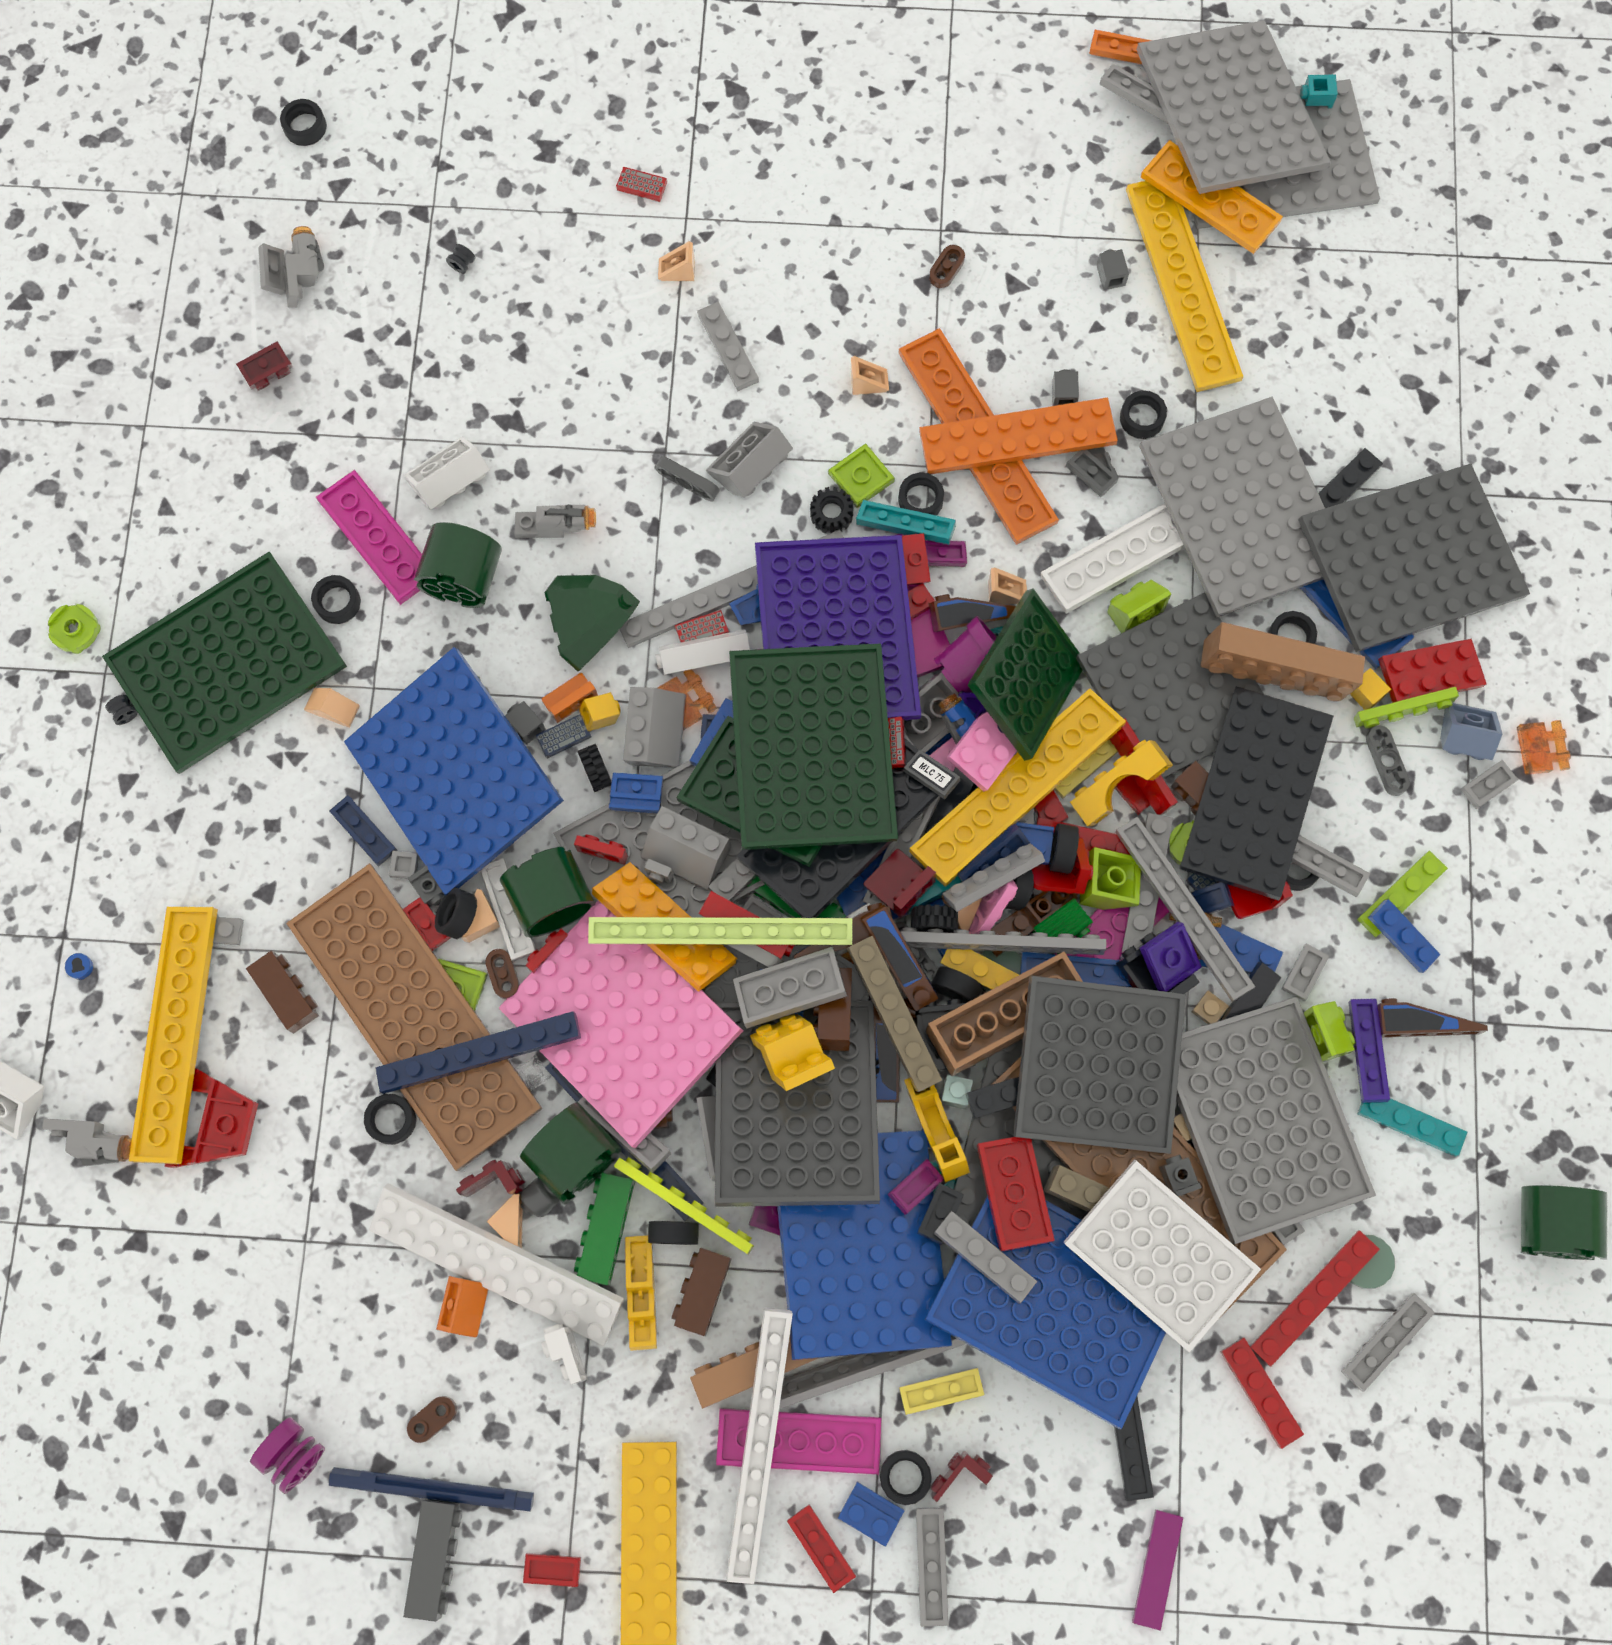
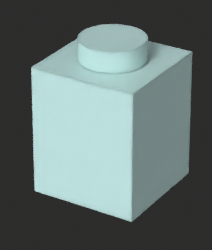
M947 1075L941 1103L966 1109L968 1101L965 1094L971 1092L973 1080Z

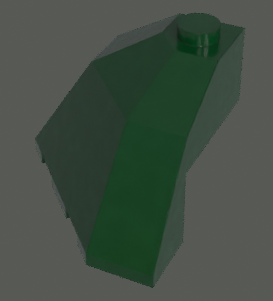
M558 575L544 592L546 601L550 602L552 609L550 618L554 633L558 634L560 645L557 646L559 655L576 671H580L614 637L640 603L623 585L598 575Z

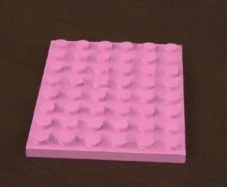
M598 900L567 933L566 939L542 963L535 973L531 972L519 985L517 992L512 997L507 998L499 1009L516 1027L572 1011L576 1013L581 1038L539 1051L631 1147L636 1148L744 1030L702 990L698 992L647 944H588L589 917H616Z

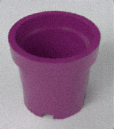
M978 616L966 625L967 629L955 641L934 658L937 665L941 664L944 667L941 672L958 693L960 691L962 693L972 692L968 683L997 638Z

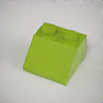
M1149 580L1146 583L1139 582L1130 589L1131 592L1124 596L1121 593L1111 599L1107 613L1119 631L1123 633L1164 612L1171 597V592L1153 580Z
M1096 847L1090 850L1089 863L1093 865V877L1091 880H1088L1084 894H1080L1079 905L1102 910L1138 906L1140 900L1141 869L1133 857Z
M1335 1001L1312 1006L1303 1012L1323 1062L1349 1054L1355 1050L1353 1047L1355 1045L1354 1037L1350 1031H1347L1343 1022L1345 1021L1344 1012L1340 1006L1337 1007Z

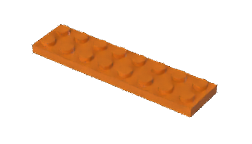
M1108 397L919 427L926 469L929 474L1117 445L1118 441Z

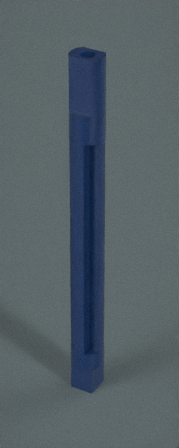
M334 1467L329 1475V1486L509 1510L531 1512L534 1500V1493L364 1470Z

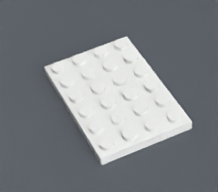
M1135 1159L1064 1240L1066 1246L1189 1353L1261 1270Z

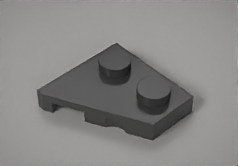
M1104 447L1078 451L1066 464L1069 470L1100 497L1112 488L1119 479L1115 468L1111 465L1109 453L1105 451Z

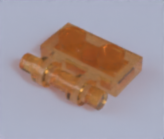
M692 669L683 672L687 678V681L681 684L676 676L657 687L658 689L686 694L683 730L702 720L699 710L703 707L707 709L708 713H712L717 709L713 702V696L705 690L701 684L702 679ZM694 689L699 697L694 702L687 693Z
M1561 720L1551 722L1552 731H1546L1544 722L1519 724L1516 727L1525 775L1549 773L1554 770L1553 762L1559 763L1560 771L1570 769L1569 760L1571 755L1570 751L1566 748L1565 738H1567L1566 730L1562 728ZM1548 741L1555 742V753H1550Z

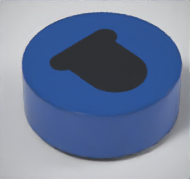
M82 953L71 955L65 962L66 973L77 980L87 978L93 970L92 960Z

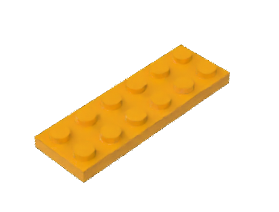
M1170 140L1141 173L1142 179L1253 254L1283 218L1282 215L1239 186L1199 194L1178 145Z
M631 862L592 888V895L616 917L692 918ZM647 944L698 992L734 966L737 960L722 944Z

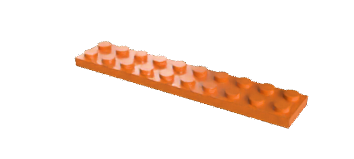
M940 328L899 348L898 353L942 424L994 415ZM1022 460L969 468L1016 545L1058 524V517Z

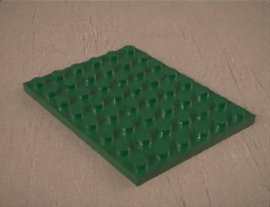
M270 551L102 656L178 774L347 667Z
M881 644L729 651L742 850L897 841L898 833Z

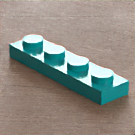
M863 500L856 517V524L902 535L924 533L925 540L949 545L956 527V520Z
M1391 1098L1388 1102L1361 1103L1357 1113L1360 1116L1455 1157L1460 1155L1468 1133L1463 1129Z

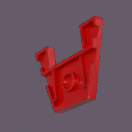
M195 1068L192 1091L208 1094L195 1147L184 1146L181 1164H165L164 1167H183L244 1156L247 1153L258 1103Z

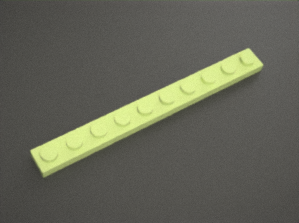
M589 917L588 944L852 945V918Z

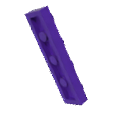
M1350 999L1348 1004L1352 1034L1355 1040L1354 1049L1361 1103L1388 1102L1390 1100L1377 999Z

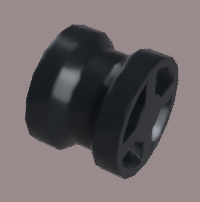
M456 244L453 254L448 255L446 262L455 271L465 274L469 263H473L476 257L464 245Z
M124 694L112 698L105 705L106 710L113 715V721L116 725L126 724L132 721L138 714L135 707L130 705L128 696Z

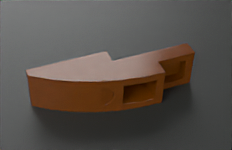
M1042 891L1032 898L1025 908L1014 912L991 928L990 931H994L995 935H1006V932H1020L1021 936H1030L1035 926L1073 898L1077 900L1078 896L1075 893ZM992 951V952L994 953V955H995L996 957H998L999 955H1001V954L1004 953L1005 951Z

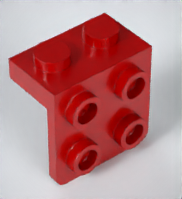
M1079 838L1077 855L1070 874L1050 871L1049 865L1040 864L1032 869L1034 888L1045 892L1055 891L1068 894H1084L1088 880H1091L1093 877V865L1089 863V850L1085 848L1084 840Z
M1285 882L1280 900L1228 885L1234 906L1231 908L1238 919H1244L1279 908L1293 896L1287 882Z

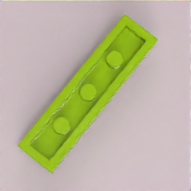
M1456 687L1359 711L1354 717L1356 727L1372 728L1379 725L1380 721H1399L1404 718V715L1413 713V716H1419L1427 713L1428 709L1437 707L1438 710L1451 707L1458 698V691Z
M1429 850L1357 920L1376 938L1381 931L1368 917L1384 900L1389 899L1402 913L1448 868Z

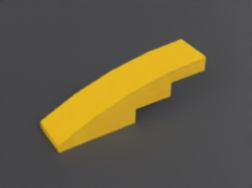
M648 1235L625 1237L630 1351L657 1349L652 1243H648Z

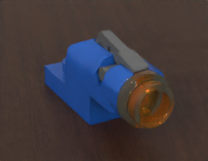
M953 693L938 705L941 708L942 719L947 729H949L955 744H957L976 720L974 717L976 714L964 703L961 697H957Z

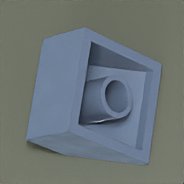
M1456 703L1446 708L1440 736L1442 749L1453 755L1465 754L1477 760H1493L1503 735L1497 713Z

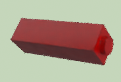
M713 891L710 892L699 912L705 918H760ZM795 945L756 946L782 959L784 955L790 956Z

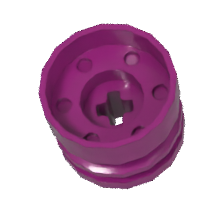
M292 1417L281 1422L265 1438L250 1459V1463L263 1475L269 1473L274 1468L277 1469L271 1479V1483L276 1485L282 1481L279 1490L283 1494L291 1491L309 1476L325 1451V1447L320 1443L312 1447L315 1442L313 1436L306 1438L301 1443L299 1442L304 1428Z

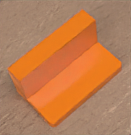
M579 673L544 696L542 702L555 721L559 723L580 709L584 699L598 696L593 684L590 681L588 682L583 673Z
M449 1276L436 1330L477 1337L488 1289L483 1287L481 1282Z

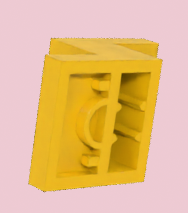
M798 1014L781 1017L780 1022L774 1025H763L756 1029V1033L750 1035L753 1045L761 1050L772 1080L785 1091L835 1069L832 1059L823 1053L813 1025Z

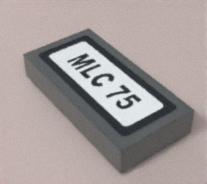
M920 749L904 767L905 773L943 799H946L961 781L960 776Z

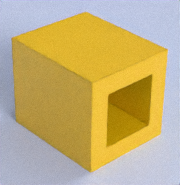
M1369 668L1363 673L1362 685L1350 693V695L1364 710H1367L1380 702L1389 693L1391 688Z
M610 692L584 699L579 712L587 731H592L615 724L621 709L618 701L614 700Z

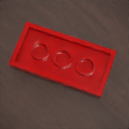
M1472 638L1385 655L1378 659L1385 682L1391 688L1389 694L1392 703L1456 687L1458 692L1482 688L1487 685Z
M1011 1137L978 1143L977 1150L1000 1251H1009L1055 1241L1032 1140L1030 1138Z

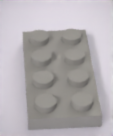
M833 947L733 979L746 1028L847 996Z

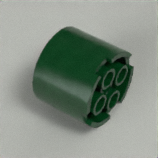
M435 523L431 526L414 580L418 582L416 587L425 594L443 602L447 599L456 603L462 602L461 606L466 608L483 607L499 562L502 547L496 540L476 529L455 523Z
M555 847L531 855L532 859L522 863L519 868L517 865H513L500 877V883L526 937H539L560 930L581 919L595 905V901L571 850L566 851L564 847Z
M576 1102L556 1115L532 1138L522 1151L520 1159L565 1205L576 1197L574 1195L576 1191L581 1192L595 1182L596 1178H599L615 1161L611 1156L615 1152L617 1154L621 1152L622 1148L581 1104Z
M1532 1185L1521 1187V1253L1533 1256L1542 1254V1256L1560 1259L1595 1260V1257H1598L1602 1260H1607V1192L1568 1186Z

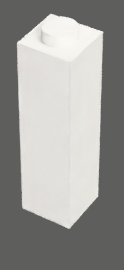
M740 630L659 647L660 654H655L658 669L663 668L665 675L729 662V651L750 650L746 630Z

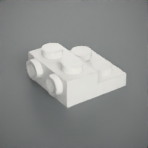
M557 1324L544 1329L545 1341L542 1342L546 1358L550 1357L551 1361L563 1360L564 1364H561L560 1368L564 1380H569L570 1384H577L588 1380L572 1330L563 1327V1324Z

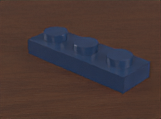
M349 795L329 810L378 867L392 856V851H397L395 846Z
M1013 824L981 851L957 876L963 882L972 877L976 872L983 871L995 864L997 860L1016 852L1018 848L1026 846L1030 842L1016 824Z

